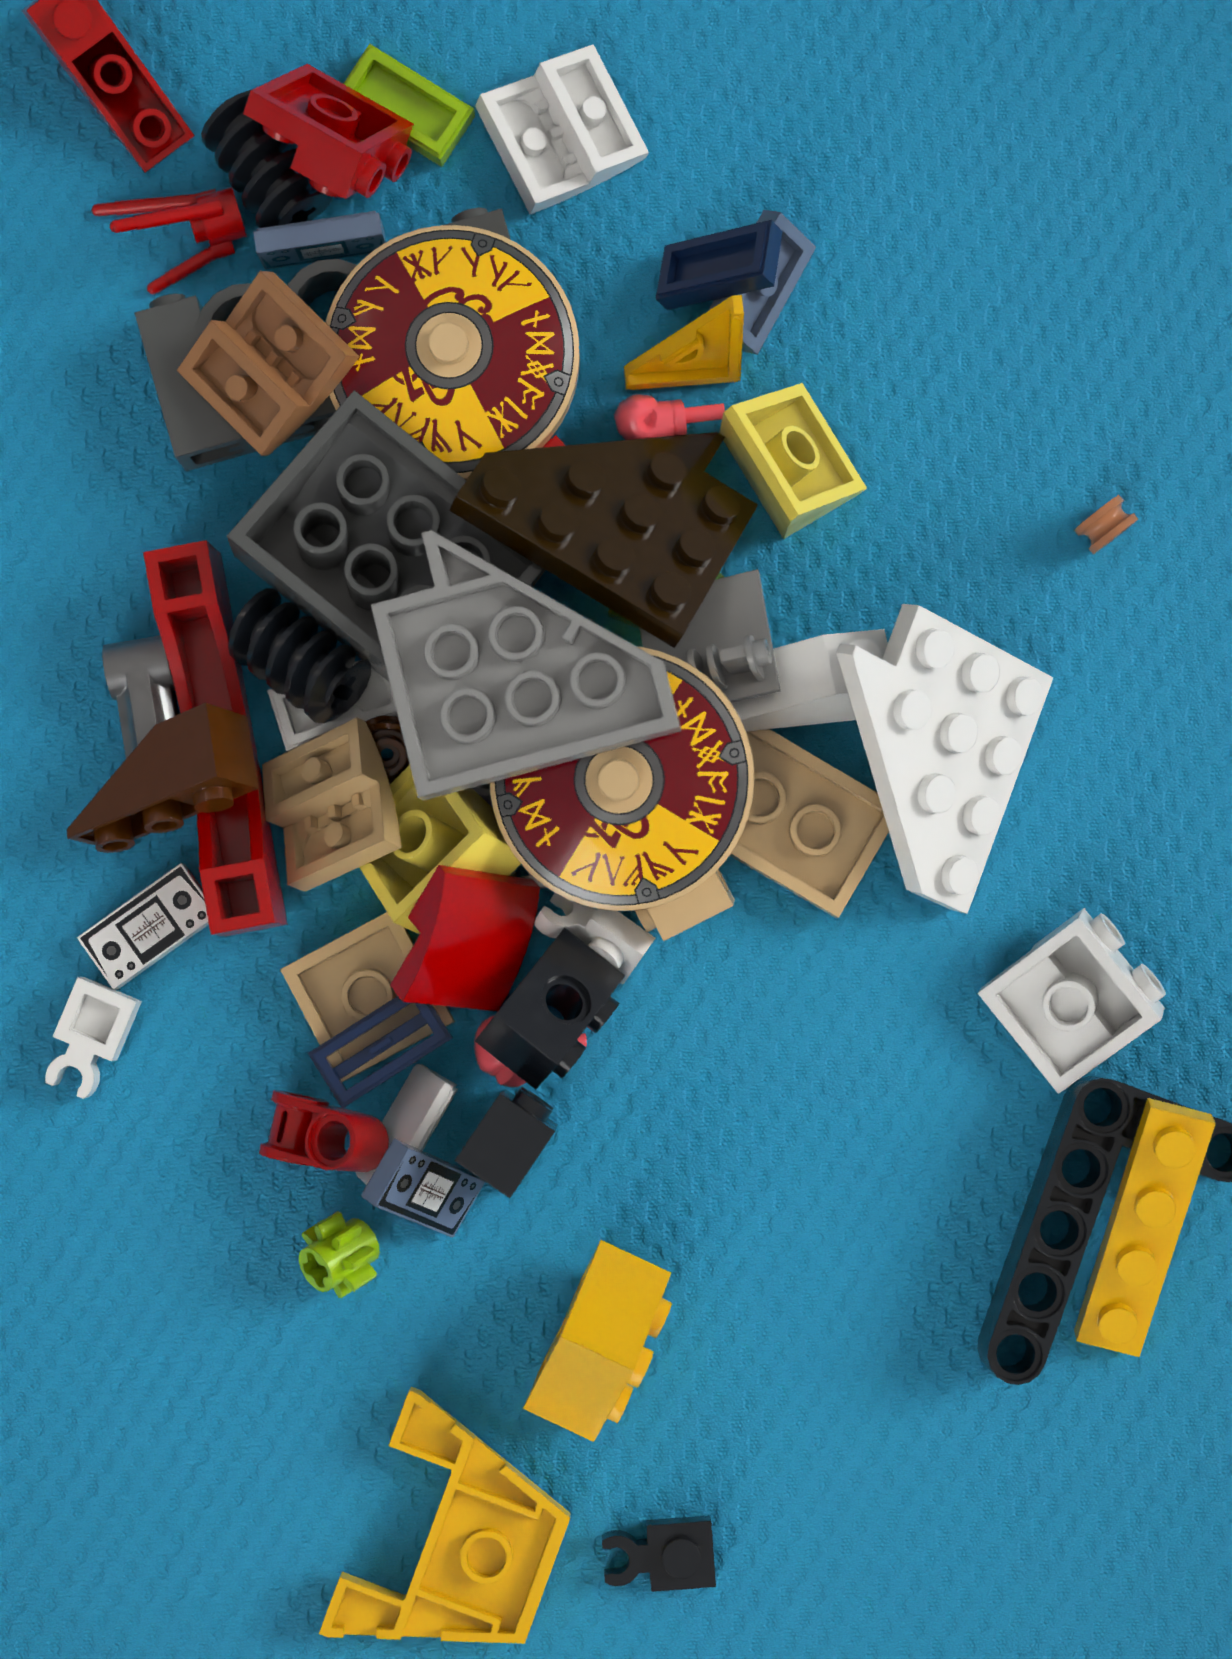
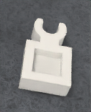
M77 977L53 1034L54 1038L68 1043L69 1046L66 1054L55 1058L48 1066L45 1076L46 1084L51 1086L59 1085L64 1071L69 1066L77 1068L82 1075V1083L78 1088L76 1096L82 1099L90 1097L96 1091L100 1082V1071L96 1064L98 1057L111 1062L118 1060L142 1001L86 977Z

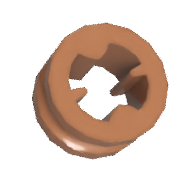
M1120 494L1107 502L1074 529L1078 536L1086 535L1089 537L1091 545L1088 549L1093 555L1139 520L1135 513L1127 514L1123 511L1122 503L1124 500Z

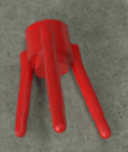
M232 187L218 191L214 188L188 195L99 203L93 205L91 209L95 216L145 213L113 220L109 226L114 233L190 221L196 244L209 240L210 246L150 282L147 286V291L153 295L184 279L215 259L235 254L232 240L247 237Z

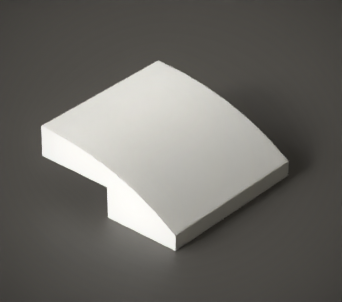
M594 44L541 62L534 76L482 93L475 105L529 214L574 197L644 160L649 154Z

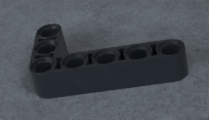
M1088 1076L1080 1078L1069 1086L1061 1102L979 1334L977 1348L980 1359L996 1377L1009 1384H1025L1039 1376L1045 1366L1121 1147L1131 1150L1147 1098L1182 1107L1186 1106L1112 1079ZM1101 1088L1110 1097L1111 1110L1105 1120L1093 1124L1085 1116L1084 1101L1090 1092ZM1213 1117L1216 1124L1211 1139L1218 1134H1224L1230 1142L1231 1154L1228 1161L1218 1168H1213L1208 1162L1207 1155H1205L1199 1175L1217 1181L1232 1182V1123ZM1081 1149L1089 1158V1173L1081 1182L1069 1184L1063 1176V1161L1070 1152ZM1063 1211L1069 1223L1068 1233L1059 1243L1046 1244L1040 1233L1043 1219L1051 1212ZM1031 1273H1043L1048 1285L1044 1298L1037 1304H1022L1018 1290L1023 1278ZM1014 1334L1022 1335L1026 1343V1351L1022 1360L1011 1366L1000 1365L996 1353L1001 1340Z

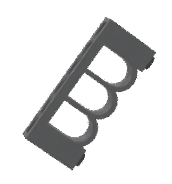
M486 208L468 209L456 214L451 219L452 223L445 224L480 228L510 239L502 208L488 212ZM340 259L318 260L300 269L287 286L309 306L315 298L328 291H338L357 264ZM251 283L231 285L215 293L204 307H202L196 295L186 298L183 294H169L151 301L149 309L134 312L175 458L185 471L256 452L177 371L211 320L226 321ZM330 396L282 444L315 435L336 412Z

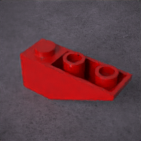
M35 0L21 10L61 66L144 172H147L195 136L98 0Z

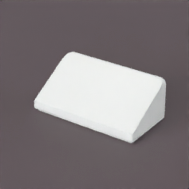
M422 1064L414 1066L382 1121L388 1133L389 1146L395 1138L423 1151L458 1090L456 1088L457 1084ZM376 1169L369 1172L355 1173L367 1185Z

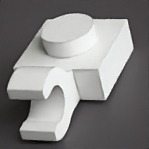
M554 893L550 901L555 906L561 908L566 916L557 915L551 909L544 906L534 922L535 927L541 933L555 939L564 928L568 929L625 975L620 982L621 984L625 983L656 939L618 911L596 910L593 907L566 899L557 893Z

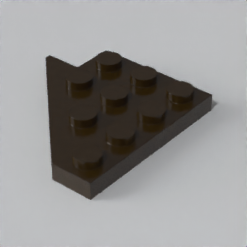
M718 432L488 452L483 455L455 496L449 511L675 648L758 504L704 472L725 438Z

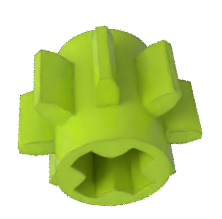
M337 1211L302 1232V1237L308 1246L299 1253V1265L306 1280L318 1291L327 1292L334 1288L338 1298H343L350 1292L356 1291L376 1278L377 1273L370 1264L379 1257V1243L372 1229L364 1221L358 1218H351L345 1222L341 1212Z

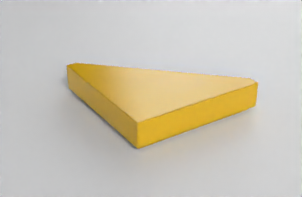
M742 295L730 296L624 365L626 390L741 381L744 323Z

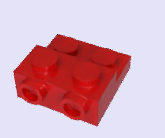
M305 64L252 89L243 112L244 115L262 124L264 132L273 139L288 144H297L298 147L290 168L309 178L311 186L317 191L331 197L347 199L353 194L359 193L366 198H370L378 189L383 177L396 182L402 176L411 157L412 149L406 146L414 123L309 64Z

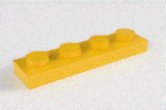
M1147 1098L1074 1328L1077 1342L1140 1357L1216 1124L1212 1114Z

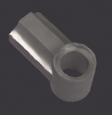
M161 636L103 645L102 659L105 678L112 699L114 701L117 700L126 759L155 724L178 715L174 695L175 687Z

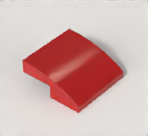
M438 865L408 916L409 920L420 932V935L392 980L391 988L402 1002L499 1011L514 983L527 951L538 908L539 885L532 879Z

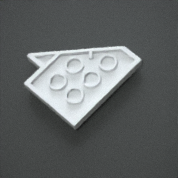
M902 604L882 659L856 645L839 644L836 654L906 890L950 910L968 914L1053 677L920 605Z

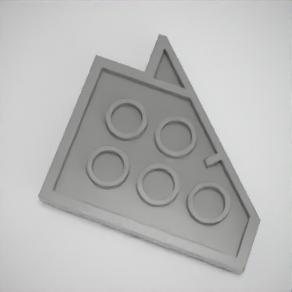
M432 530L423 532L422 537L435 587L371 604L417 796L422 801L682 731L663 661Z

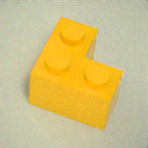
M600 1240L581 1277L562 1325L541 1364L523 1409L592 1442L595 1441L607 1419L618 1423L628 1404L633 1387L638 1388L641 1384L654 1351L644 1347L648 1335L653 1338L658 1337L671 1309L672 1302L662 1298L671 1272Z

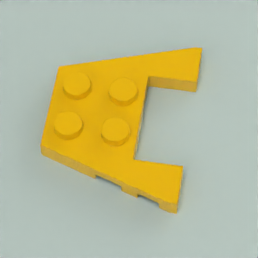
M411 1386L388 1446L451 1470V1475L406 1594H401L342 1571L319 1634L330 1638H343L344 1635L376 1636V1639L400 1640L401 1636L441 1638V1641L525 1644L570 1521L571 1513L424 1392Z

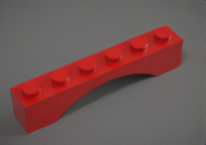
M207 540L143 552L154 617L173 678L180 713L203 703H209L247 716L259 789L235 798L233 806L228 809L197 814L199 872L210 934L231 936L288 925L270 822L266 821L264 789L242 666L229 654L228 641L234 622L222 555Z

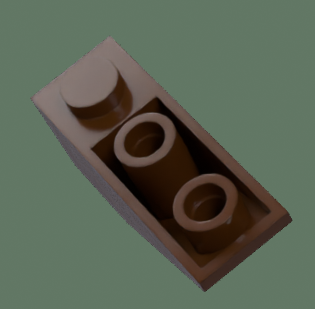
M203 703L155 724L66 829L67 839L95 845L96 850L103 853L125 851L135 845V839L150 833H164L177 830L184 825V819L201 812L209 813L228 809L233 806L235 798L259 789L248 717L209 703Z

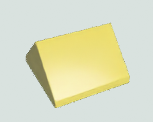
M803 383L734 404L723 412L719 433L725 437L724 443L783 539L867 489Z

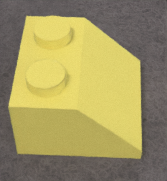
M409 765L390 784L402 848L359 868L392 921L420 935V932L409 920L408 916L438 865L509 876L521 863L507 845L497 824L493 807L473 788L422 801L417 796Z

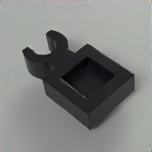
M710 1515L646 1520L647 1539L636 1540L630 1533L621 1530L609 1531L602 1535L603 1549L621 1548L629 1556L624 1566L604 1569L605 1583L608 1585H626L633 1581L639 1573L650 1572L651 1592L716 1587Z

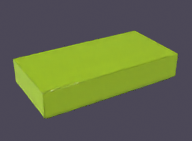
M371 44L368 45L343 83L414 123L406 145L443 167L475 118L473 107Z

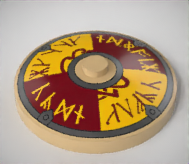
M441 225L417 229L389 240L367 255L350 272L334 297L326 318V324L360 356L329 395L335 409L337 410L355 390L465 480L468 479L485 453L542 448L561 425L575 394L580 364L579 337L571 305L562 287L548 268L531 252L518 243L488 230L471 226Z
M644 647L638 648L663 661L666 667L682 731L490 783L492 806L497 824L507 845L522 866L551 891L576 903L597 909L631 911L652 908L680 898L699 887L723 865L734 850L747 823L753 801L755 778L752 749L745 727L731 701L710 678L694 666L667 653Z

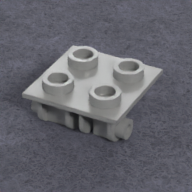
M758 569L716 579L675 648L640 628L642 646L644 648L667 653L694 666L710 678L731 703L781 691Z

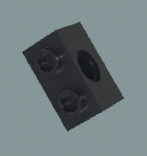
M564 928L480 1033L475 1042L535 1090L552 1071L563 1078L586 1049L584 1045L577 1041L586 1027L596 1034L620 1004L611 997V994L625 975L568 929ZM547 1005L556 1008L562 1014L564 1020L554 1016L549 1011Z
M521 1087L516 1095L506 1089L503 1090L455 1161L508 1198H511L556 1131L558 1124L548 1118L554 1108L524 1087Z

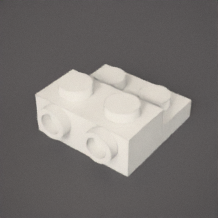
M1085 908L1037 942L1031 951L981 987L977 993L1058 1094L1161 1021L1165 1007L1159 1000L1166 995V992L1157 977L1144 964L1133 969L1118 950L1125 945V941L1115 925L1102 913L1093 919Z

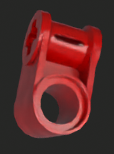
M273 1090L271 1100L277 1105L268 1142L261 1143L259 1154L271 1159L313 1166L323 1170L369 1172L376 1169L389 1147V1137L383 1123L372 1115L329 1105L328 1101L319 1098ZM349 1131L350 1146L346 1153L344 1147L345 1137Z

